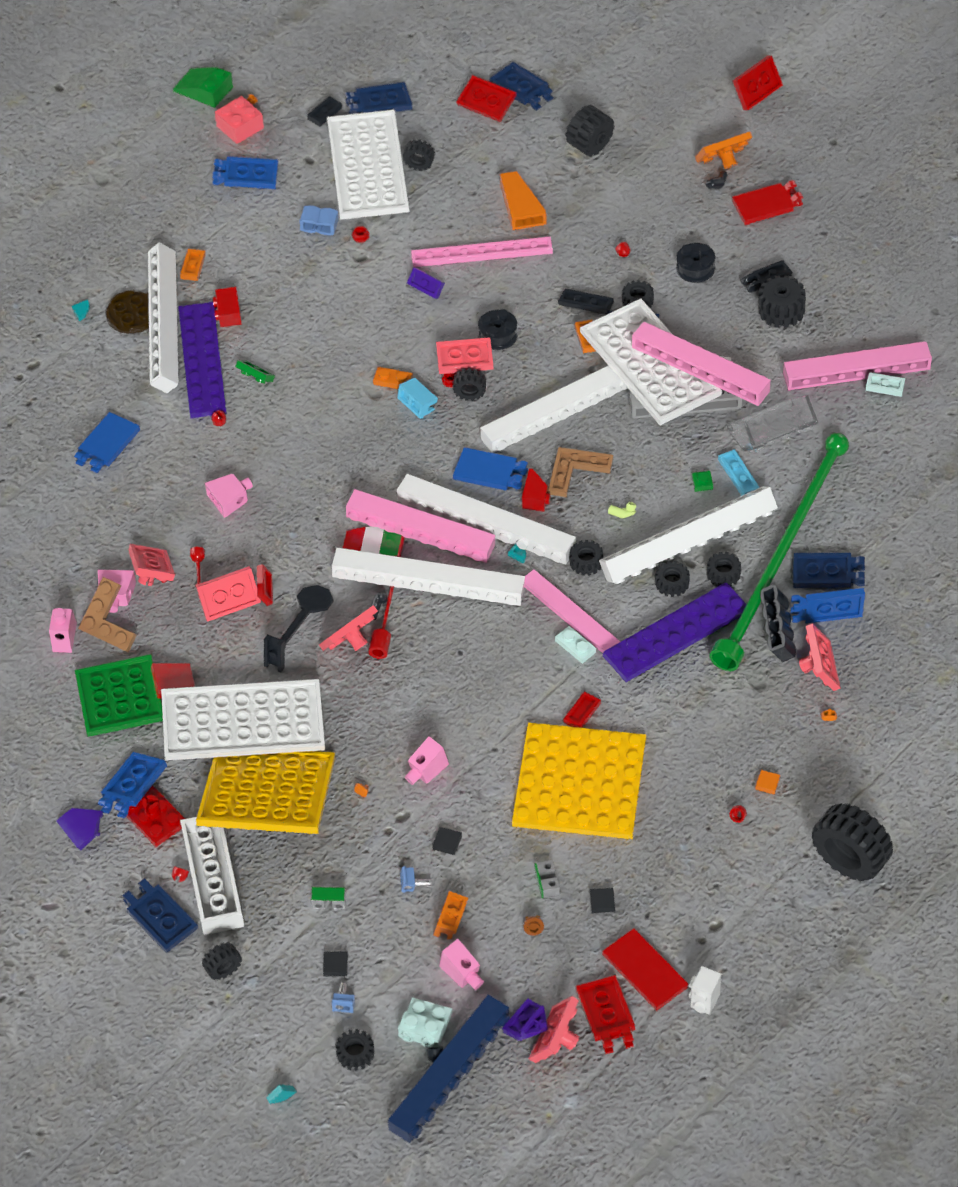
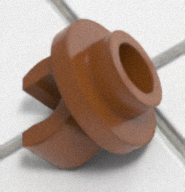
M539 915L526 916L523 928L528 935L536 936L543 931L544 923Z

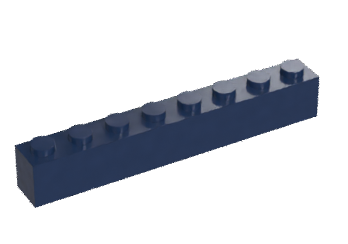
M489 994L485 997L388 1119L389 1131L408 1143L414 1138L419 1137L425 1123L433 1119L436 1109L445 1104L451 1090H455L459 1086L462 1076L471 1071L474 1061L482 1057L486 1049L485 1047L489 1042L492 1043L496 1039L500 1028L504 1027L509 1021V1007Z

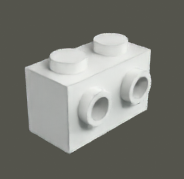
M702 966L698 975L693 976L689 987L692 989L689 993V998H691V1007L694 1010L710 1015L720 996L721 973Z

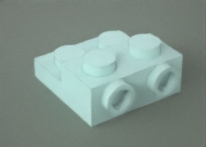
M412 997L408 1010L404 1012L398 1027L399 1037L407 1042L421 1043L425 1047H439L451 1018L452 1008Z

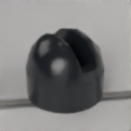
M443 1047L426 1049L428 1060L434 1063L442 1053Z

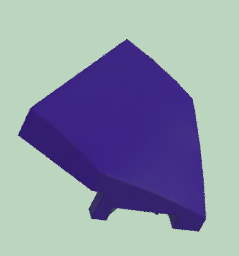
M71 808L56 822L75 846L82 850L96 836H100L99 825L100 818L103 817V811Z
M527 998L502 1028L503 1033L521 1041L548 1030L544 1005L541 1006Z

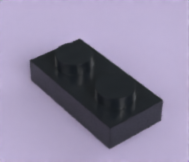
M329 96L307 114V120L321 127L327 122V117L334 116L342 109V103Z

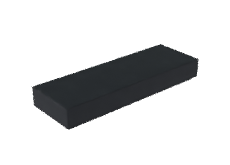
M564 289L558 299V304L607 315L614 304V298Z

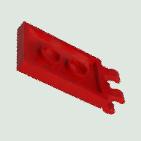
M791 180L784 186L778 183L733 196L732 202L744 225L793 212L794 207L803 205L801 200L803 195L801 192L796 193L794 187H797L794 180Z
M616 975L575 986L594 1041L601 1040L605 1054L614 1052L612 1040L622 1037L626 1049L634 1047V1038L631 1031L635 1030V1024Z

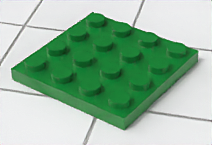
M151 654L75 670L87 737L163 721L161 699L157 698L151 670L153 663Z

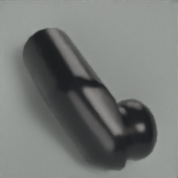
M721 171L718 177L707 180L706 187L708 189L722 188L728 176L727 172Z
M379 592L373 598L371 606L374 605L378 611L373 615L375 618L373 620L377 619L381 604H385L388 600L385 593L381 594Z

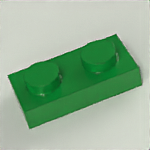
M238 360L235 367L240 369L242 374L255 377V380L259 383L273 382L275 378L274 374L249 361Z

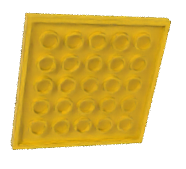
M528 722L512 827L633 839L646 734Z
M304 751L214 757L197 814L196 826L318 834L334 767L335 752Z

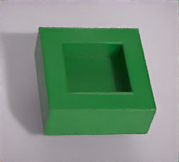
M710 471L692 473L695 492L713 490Z

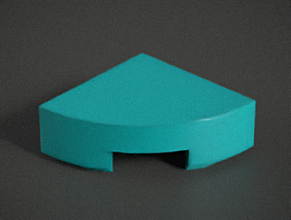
M88 300L72 305V310L78 321L85 319L86 314L90 310Z
M515 543L508 551V556L524 564L527 557L526 549H520Z
M279 1084L266 1098L269 1104H275L290 1098L297 1091L294 1086Z

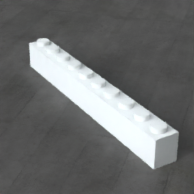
M158 242L148 251L150 385L168 393L173 388H176L179 383L176 251Z
M608 365L481 427V440L491 453L501 451L513 443L534 435L536 432L548 428L558 421L565 420L567 417L628 388Z
M409 474L405 476L397 489L398 501L404 505H409L418 510L494 534L496 539L512 545L516 543L520 549H526L558 563L567 564L570 549L576 543L575 536Z
M762 486L599 560L606 581L618 584L625 581L627 576L631 575L633 577L641 574V570L645 568L651 569L658 566L660 561H669L674 559V555L678 553L684 554L691 551L693 546L697 545L699 547L707 544V540L711 538H720L724 536L723 533L726 531L738 530L740 525L744 523L751 524L759 516H769L778 507L771 488Z
M336 548L332 563V577L518 606H521L525 576L343 548Z

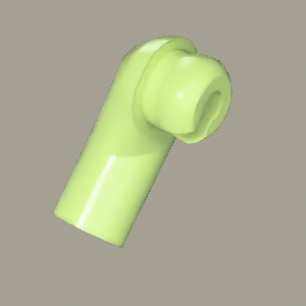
M629 502L625 508L610 505L608 514L622 519L632 516L636 513V504Z

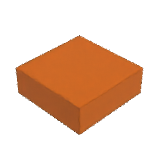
M761 770L755 790L775 795L780 775Z

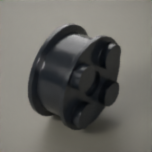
M690 243L683 245L677 252V273L683 280L691 283H700L714 275L715 252L708 244Z
M506 309L488 311L478 321L479 338L490 337L492 350L507 349L517 341V319Z

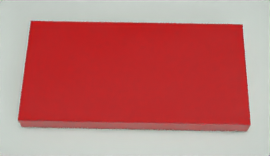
M635 928L602 951V955L656 1011L689 988V984Z

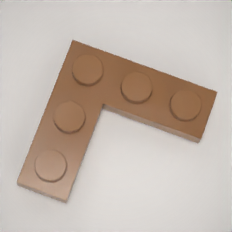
M559 447L548 493L554 496L567 497L573 469L610 474L613 455Z
M103 577L78 629L129 653L137 635L106 621V617L122 585Z

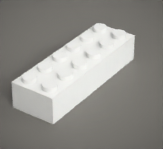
M197 817L180 820L203 934L208 935L244 927L224 828L196 826Z

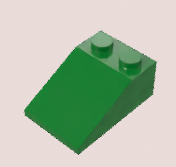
M218 67L191 68L173 88V92L216 108L233 88L231 72Z

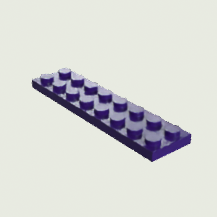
M213 302L178 306L190 418L212 416L217 410L227 414Z
M724 583L603 651V657L625 682H628L740 618L747 604L727 583Z

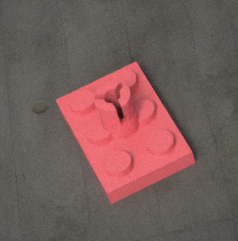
M490 337L436 342L439 374L462 372V369L468 370V368H471V370L476 369L477 371L494 370Z
M130 543L128 551L135 573L140 576L138 579L139 583L146 585V582H148L147 585L152 586L154 578L159 581L174 580L175 573L167 550Z
M250 566L195 585L207 622L261 603V600L257 597V586Z
M371 606L320 643L321 649L324 651L329 647L332 650L346 639L353 646L355 652L367 644L368 641L365 640L359 629L375 619L373 615L378 612L375 606Z
M813 623L807 625L806 640L811 650L809 651V656L799 659V665L805 674L813 670L816 677H820L826 686L836 691L841 687L831 641Z
M571 996L552 1006L546 1019L548 1030L540 1033L528 1058L534 1063L545 1060L548 1056L555 1055L559 1051L561 1044L568 1050H572L576 1046L579 1036L569 1030L568 1023L577 1012L578 999Z

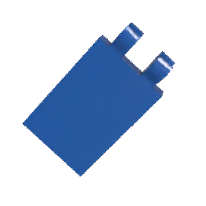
M227 157V160H214L213 185H220L224 182V186L276 189L277 159Z
M109 412L78 447V452L74 456L78 459L76 464L83 466L88 458H91L92 460L89 463L93 466L91 471L98 473L103 465L109 467L140 431V426Z
M464 447L453 473V480L507 491L508 487L521 489L523 484L521 482V475L527 474L528 468L526 467L528 462H517V458Z
M864 588L807 594L806 598L793 595L791 596V603L797 602L798 604H793V607L790 608V614H797L792 616V622L798 623L805 620V624L863 617L865 591Z
M132 752L101 791L102 798L98 801V805L103 806L101 811L106 814L110 813L115 801L118 802L114 806L115 810H119L117 817L125 818L128 815L129 807H136L167 767L166 761Z

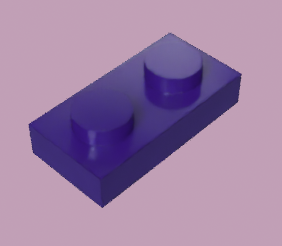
M415 267L407 281L408 285L435 299L439 298L445 284L443 281Z

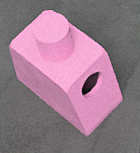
M234 474L205 483L207 496L224 518L248 501L246 491L253 488L249 478L239 482Z
M98 570V586L103 577L122 585L109 611L110 613H116L118 606L129 605L136 585L134 570Z
M55 608L52 610L49 633L53 652L72 653L77 625L72 609ZM60 634L64 635L63 639L60 638Z
M429 736L409 758L408 762L411 771L405 776V779L411 785H414L419 779L424 783H429L449 765L444 748Z
M459 939L442 951L439 967L460 987H464L469 983L476 990L484 983L478 975L479 963Z

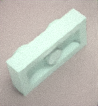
M869 372L865 391L902 397L905 378Z
M570 626L555 636V642L582 664L596 653V648Z

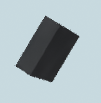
M439 827L432 845L433 850L455 855L462 838V832Z
M613 888L590 889L592 913L615 912Z
M348 951L324 952L323 976H347Z

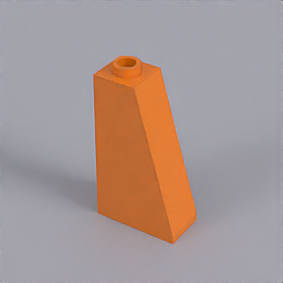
M514 171L500 174V187L512 230L546 225V210L519 173Z

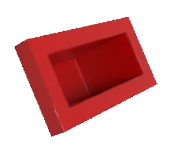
M529 468L522 495V509L545 512V507L550 504L551 494L548 493V485L533 469Z

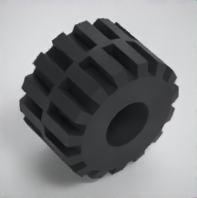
M592 105L584 106L570 120L571 122L568 124L566 141L589 157L595 156L609 143L615 125H613L614 120Z
M779 275L775 276V279H767V283L763 282L761 289H759L760 318L763 321L766 320V324L769 326L773 323L775 328H779L780 325L784 326V328H788L789 324L796 325L797 320L801 321L805 314L806 292L804 285L798 283L796 278L790 279V276L780 277Z

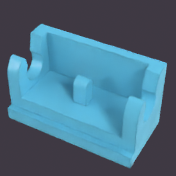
M412 378L399 385L397 398L417 417L422 419L423 416L435 410V408L430 406L437 403L438 398L416 378Z

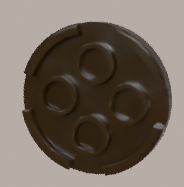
M128 290L115 295L105 310L108 324L114 330L126 334L140 333L149 329V293Z

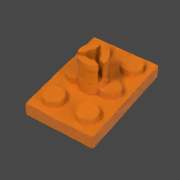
M749 131L703 147L695 156L697 163L703 162L705 164L711 162L714 157L719 156L723 162L724 169L732 168V165L736 166L738 163L735 160L734 153L744 150V147L753 138L751 132Z

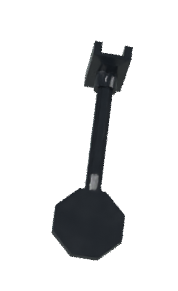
M314 585L305 587L297 595V601L302 610L282 637L279 639L267 634L264 638V667L272 664L278 667V672L281 673L284 670L286 644L310 613L329 609L334 602L329 589Z

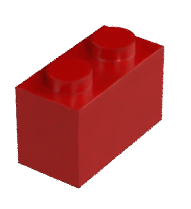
M236 287L215 289L216 297H213L214 308L218 307V310H214L216 321L219 320L220 328L242 325Z

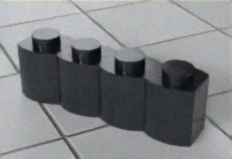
M773 584L761 590V601L764 604L763 615L767 620L765 630L769 635V650L779 660L785 662L796 656V646L792 642L794 632L790 627L791 615L788 612V598Z

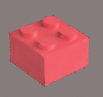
M243 96L215 111L217 127L236 144L264 128L262 113Z

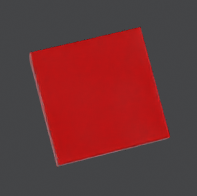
M152 663L151 670L157 698H162L161 689L195 687L190 663Z

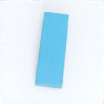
M735 449L718 455V461L741 496L760 488Z

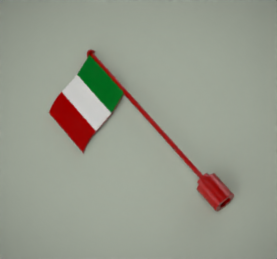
M360 527L346 531L343 549L401 557L405 537L394 532H387L378 527ZM390 586L382 627L372 632L368 653L376 659H384L388 655L391 633L385 627L394 586Z

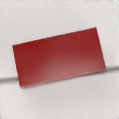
M261 564L257 566V597L266 606H270L273 604L272 573Z
M584 691L563 718V723L571 727L583 728L600 706L601 699Z

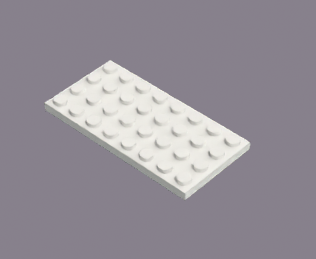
M387 110L327 117L340 220L409 212L395 111Z
M642 299L580 327V333L659 425L722 395L720 388L632 348V335L643 322L671 333Z
M319 679L161 689L165 760L325 750Z

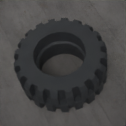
M847 803L835 804L825 812L813 827L812 840L814 847L817 848V853L823 857L826 864L831 865L832 869L839 871L841 875L848 876L852 880L867 881L873 879L893 854V843L889 833H886L885 827L880 825L875 817L870 816L867 811L861 810L858 806H851Z

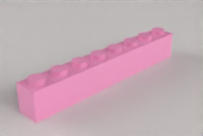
M643 322L632 335V348L757 406L761 404L770 392L771 380L765 376L737 365L654 325Z
M926 341L784 362L783 376L787 389L795 390L868 379L869 372L890 376L930 370L932 356Z
M354 489L346 505V517L353 521H360L369 526L384 529L387 532H394L405 538H412L442 550H449L458 555L473 558L476 561L487 563L495 546L494 534Z

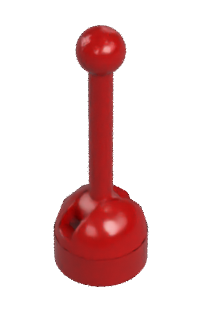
M193 547L190 549V557L196 563V585L201 583L200 562L205 558V549L203 547Z

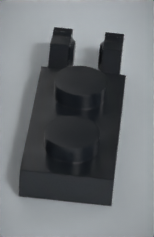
M781 260L744 276L741 279L742 285H747L746 290L752 293L761 288L763 282L767 283V279H775V276L779 275L780 277H791L792 271L785 261Z

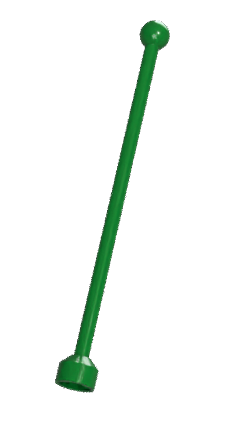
M833 433L827 437L825 441L827 453L731 636L726 639L717 640L709 655L711 662L716 667L725 671H735L738 669L744 657V650L740 642L762 602L761 590L770 586L836 458L848 451L849 441L844 434Z

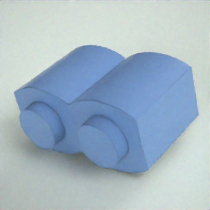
M304 206L300 218V230L307 233L318 232L323 235H334L339 220L338 211L332 208L321 209L316 206Z

